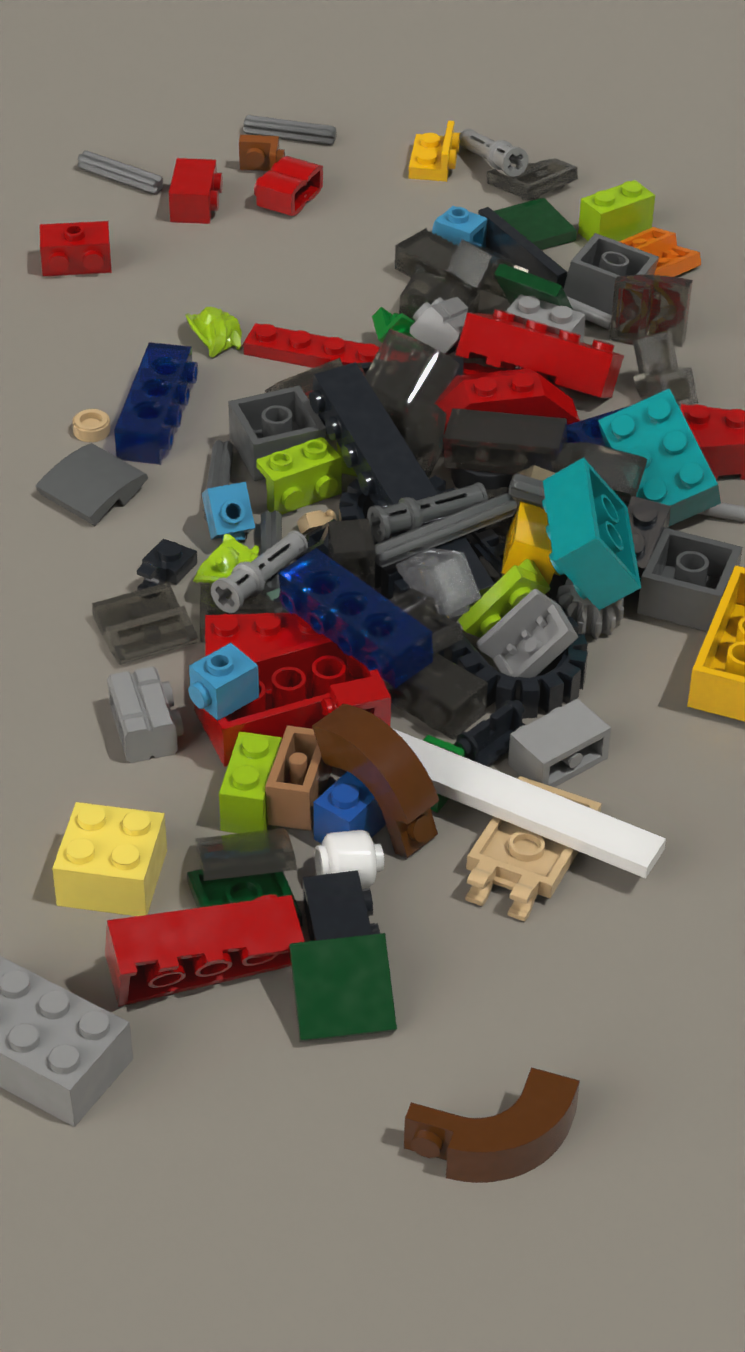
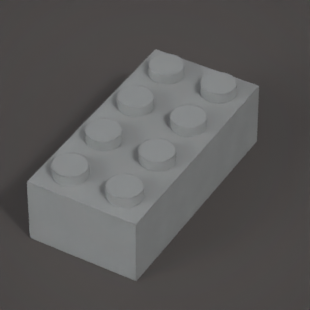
M0 956V1087L75 1127L133 1060L130 1022Z

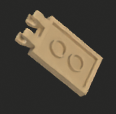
M522 776L518 777L519 780L596 811H601L602 803ZM493 816L467 855L466 869L471 871L467 883L472 886L465 900L483 906L489 897L493 884L512 890L510 899L514 900L508 911V916L525 922L531 913L536 896L541 895L551 899L579 851Z

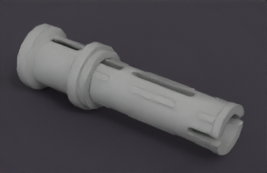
M469 128L464 129L460 133L459 145H462L463 149L487 159L489 165L494 169L503 170L508 176L516 177L521 175L527 168L528 155L522 148L513 147L512 144L505 140L494 141ZM513 163L517 165V167H513L510 164Z
M290 531L287 536L271 548H268L252 562H240L233 568L230 576L219 578L212 583L211 596L215 604L228 613H235L239 610L246 598L256 597L263 591L265 581L281 571L299 555L306 552L308 542L305 536L299 531ZM232 593L231 598L227 599L226 597Z

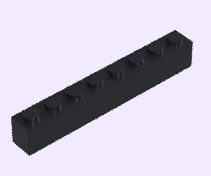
M356 362L314 374L313 391L309 393L310 405L316 414L320 413L323 418L329 438L332 441H337L341 448L343 460L348 468L352 467L358 476L359 486L364 495H369L373 503L382 508L398 504L399 500L404 497L420 500L438 495ZM406 531L393 534L392 538L406 533ZM465 536L458 537L407 558L410 562L412 575L418 582H422L430 596L453 622L458 621L494 585V582Z

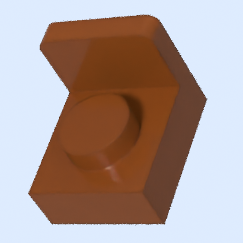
M240 134V170L269 171L275 162H278L285 156V149H279V136Z

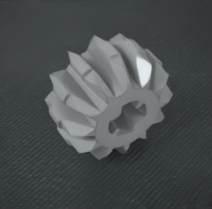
M567 578L565 585L559 587L556 593L555 602L557 601L565 609L566 617L571 616L579 625L578 634L591 635L597 640L600 633L612 635L613 629L616 626H620L624 613V598L598 610L588 598L582 599L578 595L569 578Z

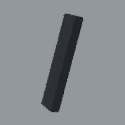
M486 207L478 210V215L487 218L486 247L507 265L560 284L564 289L567 278V271L492 209Z

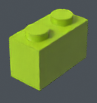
M636 180L581 198L578 234L587 241L596 233L619 242L652 228L655 194Z
M239 731L219 791L221 831L259 837L265 836L268 826L265 786L282 737Z

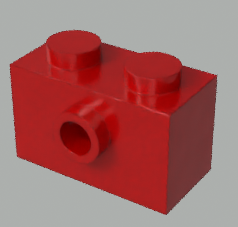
M108 221L40 224V253L43 276L112 273Z

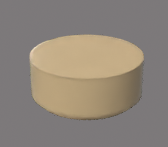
M98 409L83 410L77 413L72 420L74 436L84 442L101 441L108 437L111 431L108 414Z

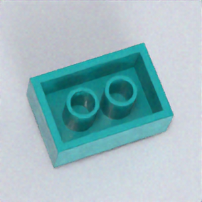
M670 388L598 420L603 441L630 497L635 496L671 506L669 526L721 504L718 483Z
M583 457L543 480L545 498L542 500V504L548 517L549 525L546 526V533L552 546L549 558L557 573L560 575L565 574L572 581L578 595L582 599L588 598L598 610L640 589L641 583L628 507Z

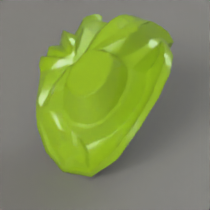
M205 307L198 315L185 314L191 329L209 349V357L214 358L232 346H235L237 350L241 349L242 331L238 319L228 312H223L221 308Z
M225 534L222 544L201 564L193 581L196 583H210L212 586V583L219 578L230 576L233 568L240 562H252L256 559L259 547L255 545L252 549H249L230 534Z

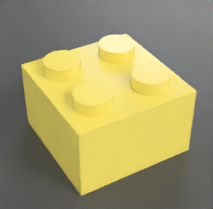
M75 802L52 868L57 906L131 916L148 915L167 853L165 813Z

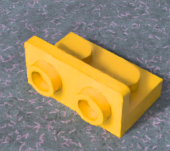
M448 120L445 136H439L436 133L416 134L409 164L408 179L447 182L449 169L456 168L457 152H459L460 133L454 132L455 121Z

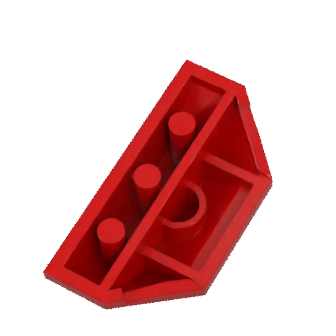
M529 368L455 376L426 413V423L432 443L462 439L471 434L482 432L504 435L580 428V419L573 399L539 373Z

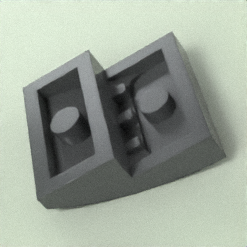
M90 443L61 460L43 476L35 487L44 497L96 526L115 502L125 506L146 482L148 476L141 470Z

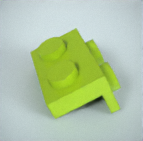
M323 437L274 452L256 460L257 469L266 478L267 509L269 512L276 510L283 515L342 493V457Z
M526 559L519 566L514 565L458 621L466 633L481 638L532 590L537 589L545 595L551 588L534 561Z

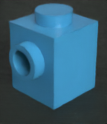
M452 206L444 214L437 217L433 224L434 250L469 263L486 247L487 218L469 212L465 208Z
M246 482L208 488L202 493L211 540L222 538L223 541L225 534H230L238 542L246 540L245 533L255 529Z
M232 643L189 665L190 686L188 692L190 698L198 708H204L217 721L259 698L258 665Z

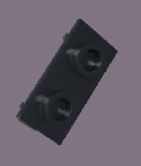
M519 700L504 701L501 704V708L492 713L489 719L481 721L468 732H461L453 745L464 750L465 758L487 767L509 752L510 734L520 726L526 725L522 722V715L525 713L524 705Z

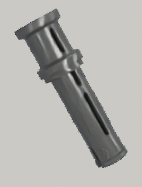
M478 482L471 486L443 492L420 500L404 497L399 500L398 504L383 508L379 505L370 507L367 514L368 525L373 537L378 542L388 540L390 535L411 531L425 523L439 520L488 500V495L485 487Z

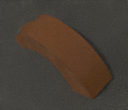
M342 704L312 725L324 764L346 770L356 776L377 800L382 810L395 854L408 858L438 835L431 812V807L439 802L436 789L417 755L395 730L372 713L348 704Z
M531 1067L519 1099L504 1112L485 1118L463 1117L411 1102L405 1116L404 1149L415 1151L426 1158L436 1157L446 1160V1178L456 1181L487 1183L523 1175L548 1160L564 1142L577 1110L580 1080Z

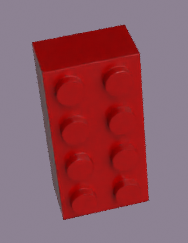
M348 630L250 657L258 665L259 698L218 721L204 708L200 709L195 704L194 711L221 762L226 767L229 764L239 731L282 737L283 739L287 725L313 729L312 725L324 718L321 701L324 698L330 697V685L369 677V670H374L376 667L353 630Z

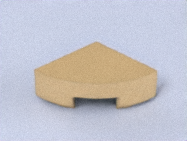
M332 509L326 512L318 510L306 513L299 518L297 524L300 533L305 534L314 531L333 519L337 521L335 511H332Z

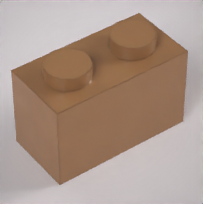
M287 725L265 786L268 825L312 831L314 825L313 802L325 792L332 771V766L323 762L313 729Z

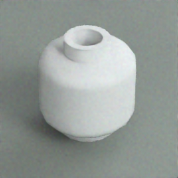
M364 830L328 833L324 837L322 845L315 847L314 860L317 875L358 870L362 889L373 885L377 871H383L384 853L381 844H374L369 833Z

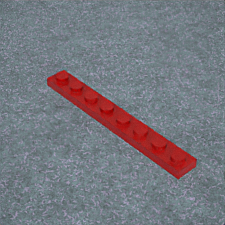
M255 323L243 342L244 355L321 370H330L354 362L435 359L434 357L415 354L408 350H394L371 343L363 344L343 340L339 337H326L310 334L302 330L294 331L279 328L271 324ZM464 363V375L506 371L484 367L476 363Z

